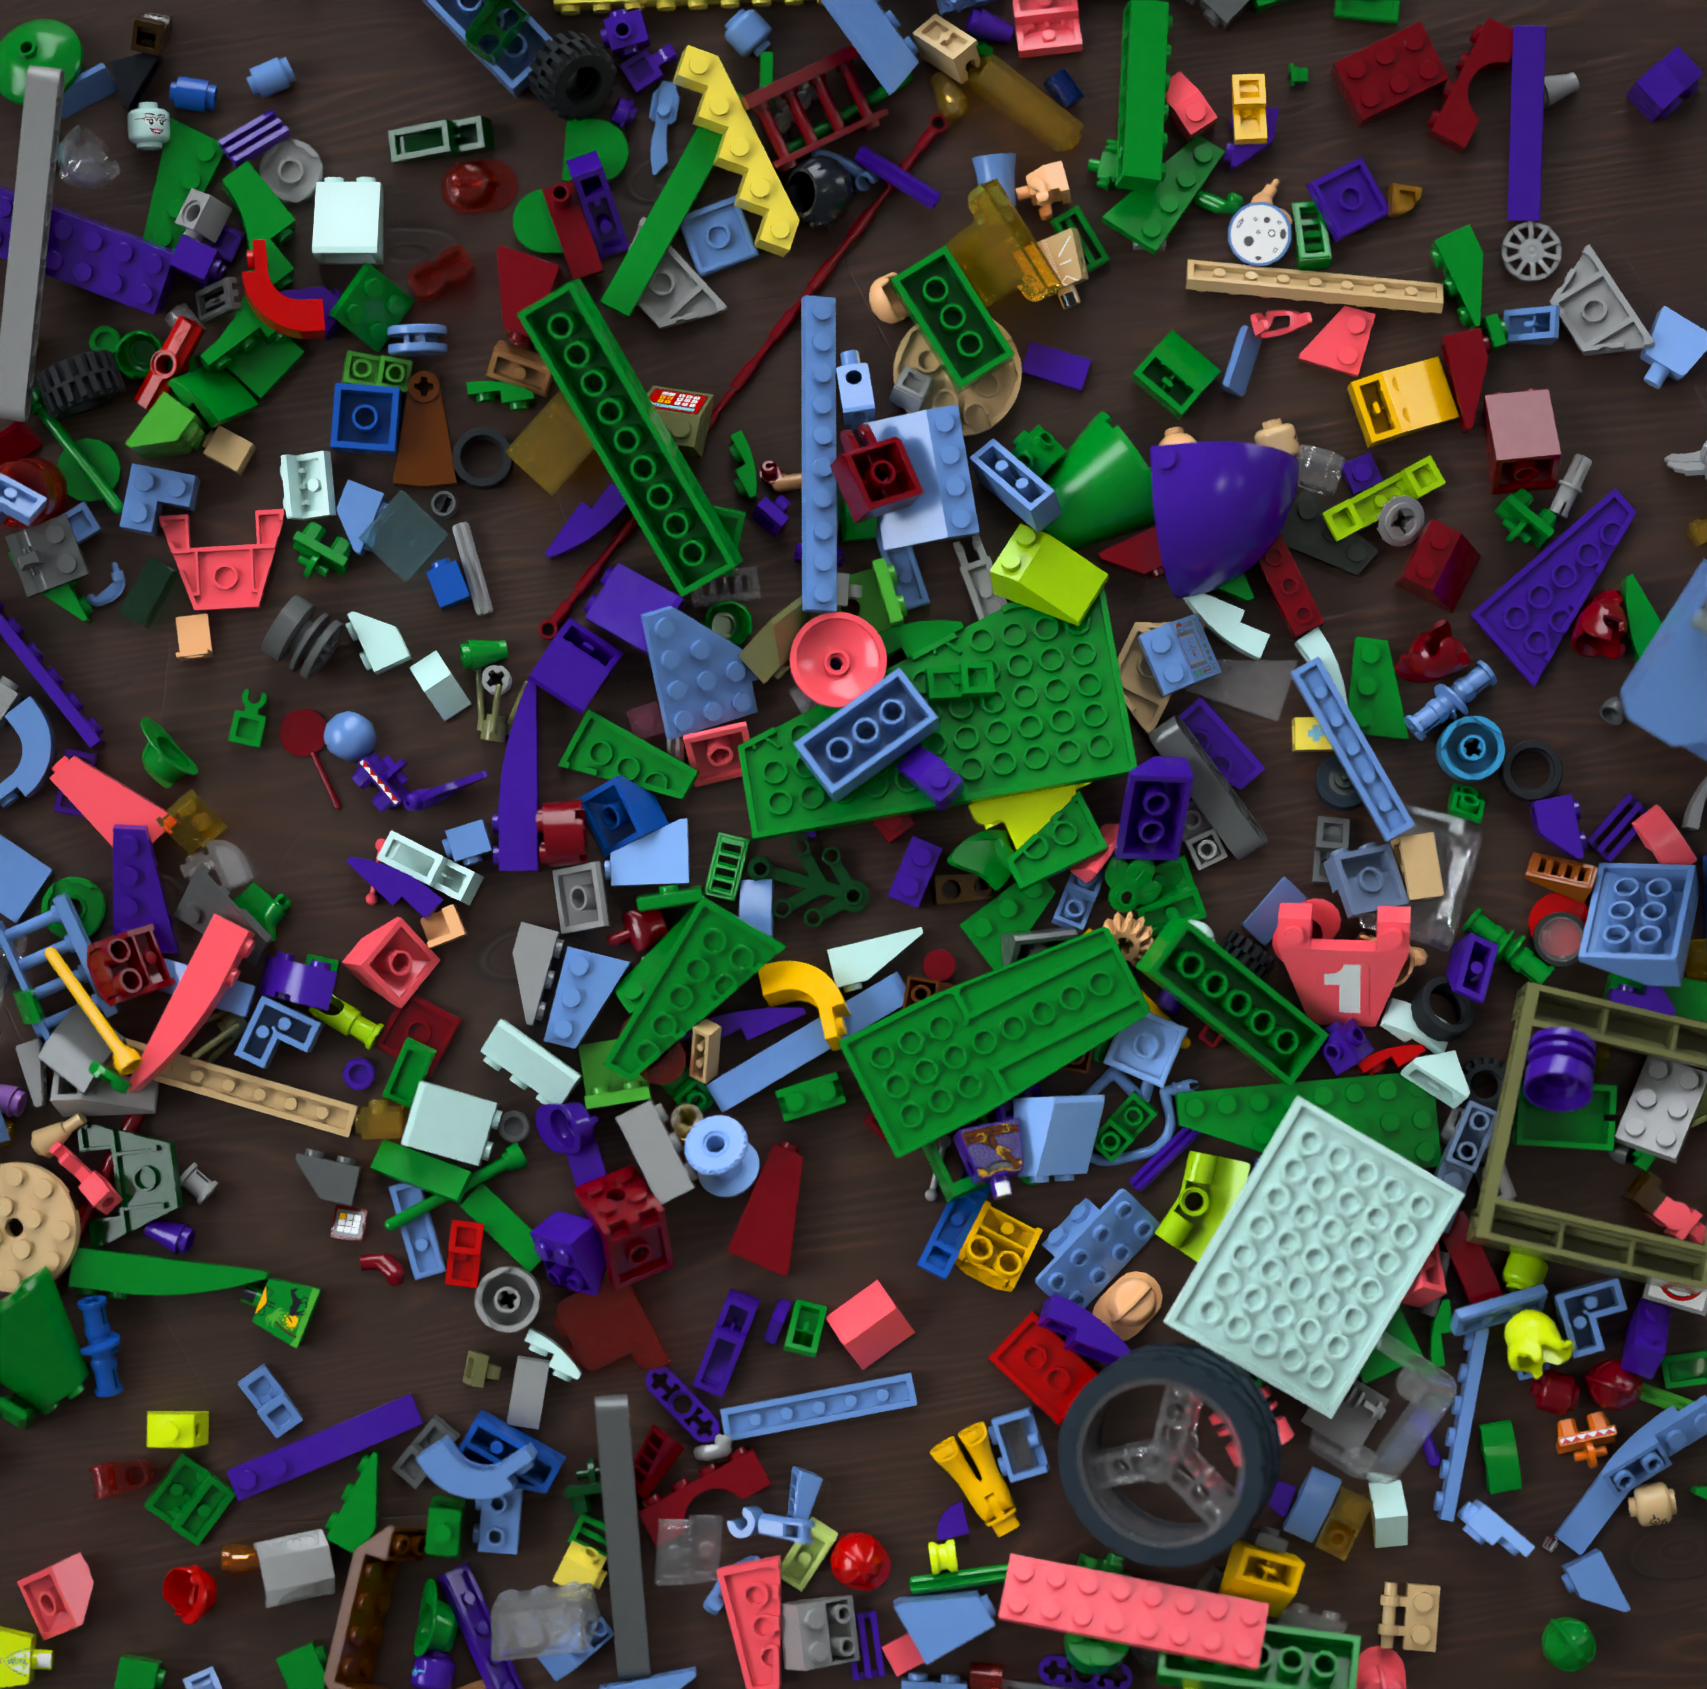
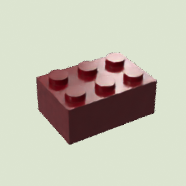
M1421 21L1335 62L1331 69V73L1358 127L1366 125L1444 87L1449 80V76Z

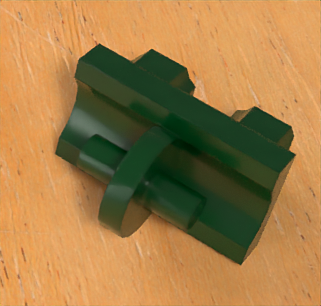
M594 1458L587 1459V1469L576 1470L577 1480L589 1478L590 1482L566 1485V1488H564L565 1498L570 1497L574 1514L592 1511L590 1494L602 1492L601 1480L597 1478L601 1476L600 1467H596Z

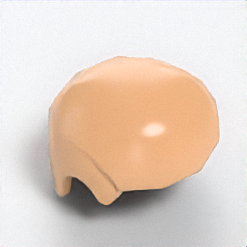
M894 272L875 280L869 292V304L872 312L881 321L889 324L898 323L909 316L891 287V279L898 275Z

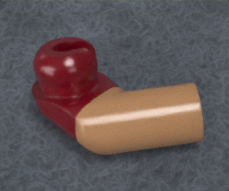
M771 460L763 462L760 466L759 475L762 481L774 491L785 492L802 489V473L786 475Z

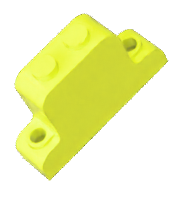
M1092 782L975 802L968 805V809L973 820L977 824L984 826L986 830L1001 823L1004 824L1014 849L1017 851L1033 834L1041 830L1058 810L1060 811L1072 800L1071 798L1076 794V790Z

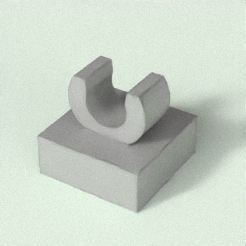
M837 573V608L848 606V599L862 598L863 585L849 584L850 574Z

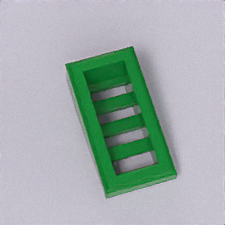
M1314 201L1292 203L1298 270L1328 269L1332 259L1328 228ZM1318 214V218L1301 220L1300 215ZM1319 227V230L1302 231V228ZM1320 240L1319 244L1304 245L1305 241Z
M721 832L718 833L704 895L736 902L750 839ZM723 843L741 847L740 853L722 849ZM720 855L738 859L737 866L719 862ZM717 868L735 872L734 878L716 874ZM714 880L732 884L731 890L714 887Z
M15 1394L1 1397V1418L21 1430H27L39 1410Z

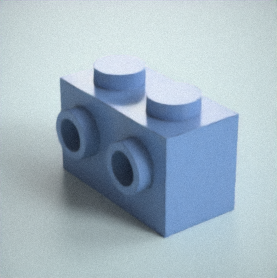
M515 1487L500 1496L476 1499L475 1510L481 1511L480 1524H474L473 1543H478V1552L518 1554L524 1489Z

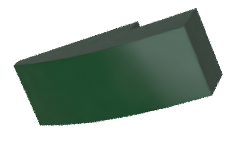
M481 115L455 121L445 119L388 131L391 161L393 163L437 160L495 151L491 119Z

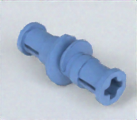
M1479 660L1475 663L1473 670L1465 676L1459 677L1452 686L1447 687L1439 683L1434 688L1436 698L1428 701L1413 716L1408 715L1404 718L1407 727L1417 739L1423 741L1427 737L1426 733L1438 724L1445 722L1448 717L1451 720H1457L1455 712L1457 709L1464 715H1467L1469 711L1465 703L1476 698V695L1487 686H1494L1497 683L1495 674L1485 662Z

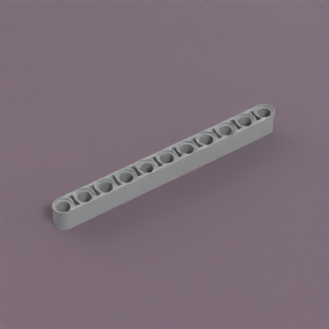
M30 65L28 68L25 85L0 331V419L25 423L28 422L31 413L65 84L63 69Z

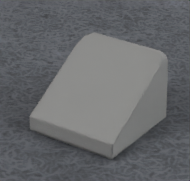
M905 365L892 389L889 401L911 413L918 412L934 379Z

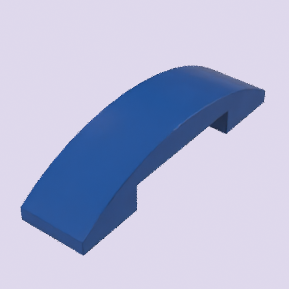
M966 1168L959 1180L969 1176ZM987 1186L953 1202H947L916 1265L917 1267L944 1281L947 1279L960 1253V1249L991 1191V1186Z

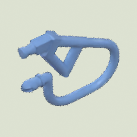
M1110 1066L1080 1096L1098 1095L1110 1083L1115 1081L1128 1096L1135 1090L1149 1102L1155 1085L1143 1080L1139 1089L1123 1071ZM1186 1079L1177 1083L1174 1081L1171 1082L1172 1085L1160 1088L1159 1095L1165 1117V1126L1163 1133L1156 1142L1147 1147L1122 1152L1113 1163L1104 1155L1092 1151L1090 1163L1105 1167L1116 1166L1155 1156L1173 1138L1175 1133L1176 1114L1172 1096L1175 1097V1093L1196 1091L1199 1085L1190 1089L1189 1084L1198 1083V1081L1193 1079Z

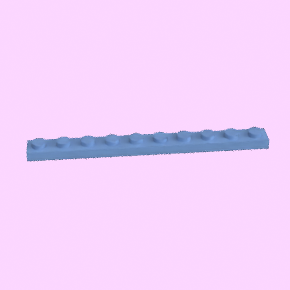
M805 295L801 298L802 612L830 613L837 612L836 479L830 467V464L836 459V298Z

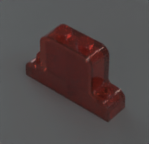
M606 1263L598 1294L591 1296L576 1292L558 1304V1317L553 1319L560 1335L564 1336L567 1334L573 1346L569 1347L568 1350L576 1365L582 1363L586 1369L595 1371L631 1353L640 1369L645 1367L655 1370L670 1362L632 1285H628L615 1291L609 1281Z

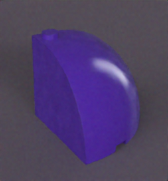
M1190 442L1151 446L1152 494L1156 532L1164 572L1169 587L1176 599L1212 591L1217 588L1216 586L1227 582L1233 577L1236 579L1266 554L1284 528L1292 502L1294 503L1299 480V461L1293 455L1277 448L1241 442Z

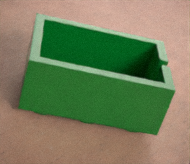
M1521 1080L1512 1122L1511 1144L1614 1151L1615 1121H1604V1114L1616 1115L1617 1086L1594 1084L1591 1102L1584 1108L1571 1112H1554L1537 1107L1527 1100L1523 1092L1524 1080Z

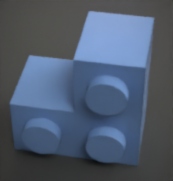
M132 463L119 527L128 532L157 537L160 523L159 516H161L163 506L195 512L201 480L196 475Z
M261 996L234 1055L262 1068H269L281 1041L311 1053L325 1023L267 996Z
M1612 1276L1550 1293L1563 1341L1569 1340L1574 1342L1575 1349L1571 1358L1605 1350L1596 1318L1627 1310L1619 1278Z

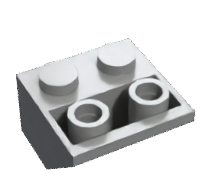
M853 1595L810 1598L781 1603V1642L785 1669L807 1671L860 1660Z

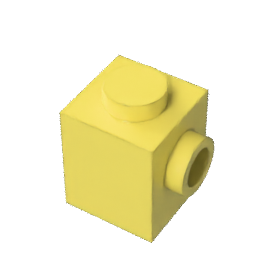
M572 1540L552 1581L588 1598L593 1587L599 1590L607 1574V1571L602 1570L607 1557L599 1554L594 1548L585 1547Z

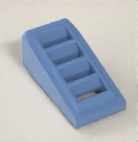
M796 1466L792 1467L788 1518L809 1520L823 1478L811 1471ZM795 1526V1535H798V1526Z

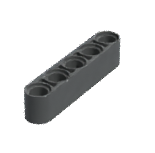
M1174 715L1149 733L1153 746L1162 757H1186L1194 777L1191 798L1238 860L1242 861L1268 843L1267 836L1261 826L1179 716Z

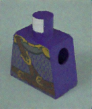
M1015 1118L959 1130L953 1137V1140L972 1183L980 1185L990 1182L994 1199H1002L1013 1195L1009 1178L1016 1177L1023 1171L1019 1119Z

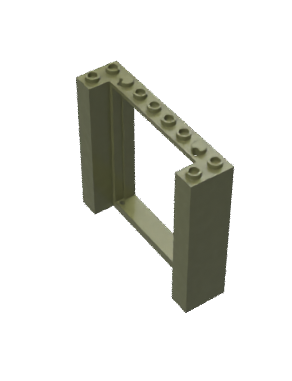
M1527 982L1517 991L1511 1019V1022L1515 1023L1478 1204L1471 1211L1465 1242L1693 1295L1707 1290V1225L1703 1245L1497 1198L1532 1029L1571 1028L1585 1033L1596 1044L1707 1069V1023Z

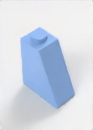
M679 819L610 853L611 860L605 861V880H611L612 887L690 884L688 819Z

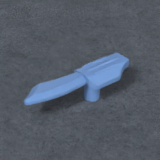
M661 81L659 88L653 92L649 114L652 122L656 123L651 142V167L653 175H657L662 167L668 163L667 127L676 122L680 101L676 84L668 81Z

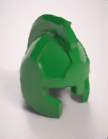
M1573 1617L1552 1618L1543 1631L1541 1639L1543 1655L1554 1667L1565 1672H1577L1589 1666L1594 1659L1596 1641L1586 1623Z

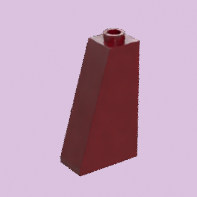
M782 1140L780 1145L774 1143L727 1251L786 1277L790 1268L804 1156L798 1154L800 1147Z

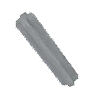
M467 522L457 523L452 526L476 614L478 616L490 614L493 612V606L470 526Z

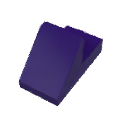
M1618 984V989H1608L1606 1000L1672 1016L1675 1015L1676 1009L1662 986L1643 984L1641 994H1637L1638 988Z

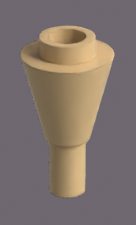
M78 1112L65 1122H58L34 1130L31 1134L32 1148L38 1155L52 1158L53 1154L49 1149L57 1141L64 1144L73 1131L87 1122L85 1115L82 1112Z

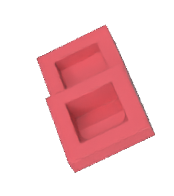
M1656 804L1631 823L1645 848L1653 852L1659 864L1692 865L1697 861L1696 856L1679 830L1659 805Z

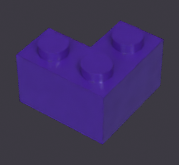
M1677 46L1664 59L1659 60L1633 85L1626 94V97L1651 123L1658 117L1664 121L1683 102L1681 99L1682 95L1688 99L1701 86L1697 81L1704 73Z

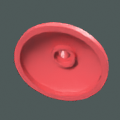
M830 612L811 619L799 630L791 646L789 663L792 677L804 695L822 706L843 708L884 678L887 667V655L880 635L867 621L850 613ZM832 660H837L841 663L839 670L831 668L830 662Z

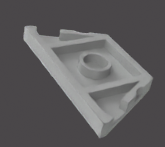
M645 217L640 219L634 240L646 221ZM671 245L637 304L660 330L722 313L728 309L723 301Z
M1589 244L1582 251L1583 255L1574 269L1571 268L1566 275L1562 287L1557 289L1550 300L1551 306H1560V321L1584 356L1654 347V340Z

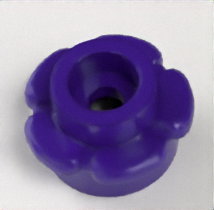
M620 97L614 107L610 120L619 124L618 128H622L624 124L631 125L635 117L637 107L632 106V98L626 100Z

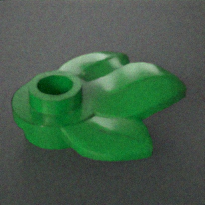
M1114 854L1110 857L1106 865L1104 878L1110 887L1108 900L1114 910L1128 913L1134 910L1137 905L1150 904L1157 899L1163 886L1159 882L1152 880L1155 873L1153 860L1135 859L1128 865L1124 859H1115ZM1129 892V900L1123 903L1121 901L1122 894Z

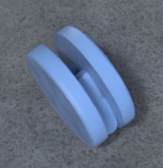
M403 324L390 326L387 329L388 337L404 338V343L388 345V353L390 355L419 357L443 355L448 352V344L440 343L439 337L447 336V327L445 325Z

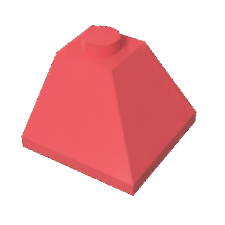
M396 917L361 938L342 963L363 985L396 1007L402 1008L441 960L401 917Z
M81 1552L17 1581L43 1641L83 1624L94 1581L90 1574V1568L83 1559Z

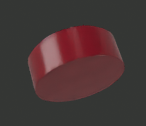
M936 949L926 955L923 961V970L929 979L940 982L945 981L954 973L955 960L948 951Z

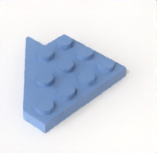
M672 606L641 615L666 738L672 740L758 712L752 681L759 680V678L738 657L743 649Z

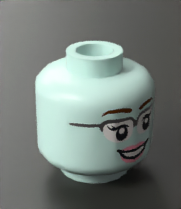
M156 102L138 103L139 108L131 110L127 116L129 141L136 144L139 150L162 149V144L170 139L169 113L164 109L158 108V103Z

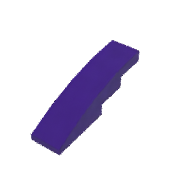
M762 1008L732 1012L708 1018V1020L721 1026V1038L742 1029L748 1041L806 1015L804 1008ZM693 1027L676 1043L679 1044L692 1038Z

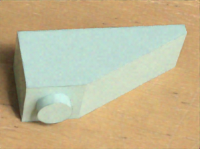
M922 927L827 950L836 986L838 988L843 987L844 993L862 989V982L868 981L923 934Z

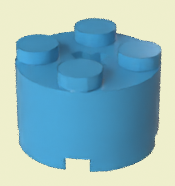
M1466 716L1455 720L1441 732L1436 745V759L1442 770L1451 778L1461 782H1476L1490 776L1500 767L1505 757V744L1500 729L1494 722L1482 716ZM1474 742L1476 744L1474 750L1478 753L1468 756L1464 744L1467 745Z

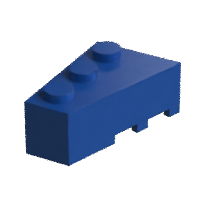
M483 1409L475 1418L458 1449L470 1461L489 1465L504 1460L531 1442L538 1452L534 1460H532L534 1466L520 1476H517L514 1472V1475L519 1480L515 1487L541 1493H547L566 1459V1456L515 1427L506 1425V1422Z

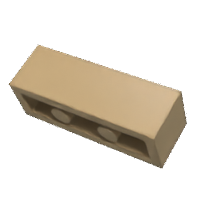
M706 1018L693 1027L689 1073L690 1077L704 1084L718 1075L721 1026Z

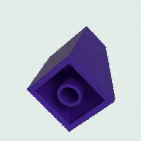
M618 562L615 568L609 567L603 575L600 583L604 587L599 595L592 594L585 605L584 611L587 612L585 619L649 658L641 615L668 606H672L682 612L686 605L682 597Z

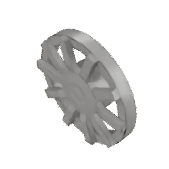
M1528 221L1516 225L1507 233L1502 242L1501 259L1503 265L1513 277L1521 281L1537 282L1547 278L1555 271L1561 260L1562 249L1558 236L1549 226L1539 222ZM1528 228V239H1525L1519 230ZM1533 228L1542 230L1537 239H1534ZM1547 233L1553 241L1542 244L1541 241ZM1513 234L1521 241V245L1509 242ZM1555 245L1556 255L1545 252L1546 248ZM1507 247L1518 250L1517 254L1507 257ZM1543 257L1555 260L1551 268L1542 260ZM1519 259L1521 264L1515 270L1509 262ZM1538 263L1545 273L1536 276L1535 265ZM1525 265L1530 266V276L1521 274Z

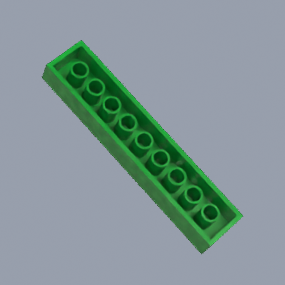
M581 279L569 282L517 313L519 320L680 596H685L741 563L743 558Z

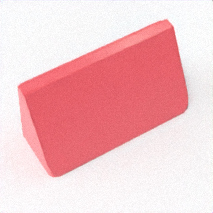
M1105 824L1100 828V832L1108 846L1107 851L1070 868V871L1086 884L1093 880L1114 853L1119 824Z

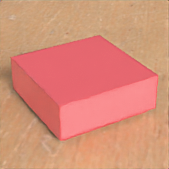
M909 1633L882 1646L896 1676L925 1662Z

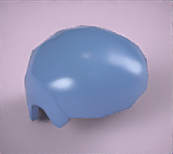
M346 711L333 716L326 724L323 737L327 749L332 754L345 761L356 762L364 756L367 757L373 751L377 735L370 720L358 713Z

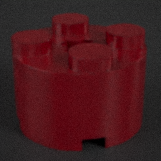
M583 800L543 803V807H538V813H536L538 833H544V838L541 839V845H539L541 864H548V867L588 863V854H585L584 846L588 845L585 810L582 809Z

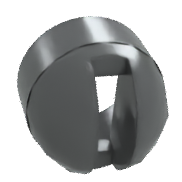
M440 491L433 496L431 508L438 516L449 518L458 511V500L452 493ZM449 498L452 499L447 512L443 513L448 505Z
M1610 697L1599 709L1601 718L1611 725L1621 724L1626 717L1622 702L1618 700L1619 697Z
M1614 1142L1616 1148L1614 1151L1608 1150L1609 1156L1613 1161L1626 1166L1632 1156L1633 1148Z

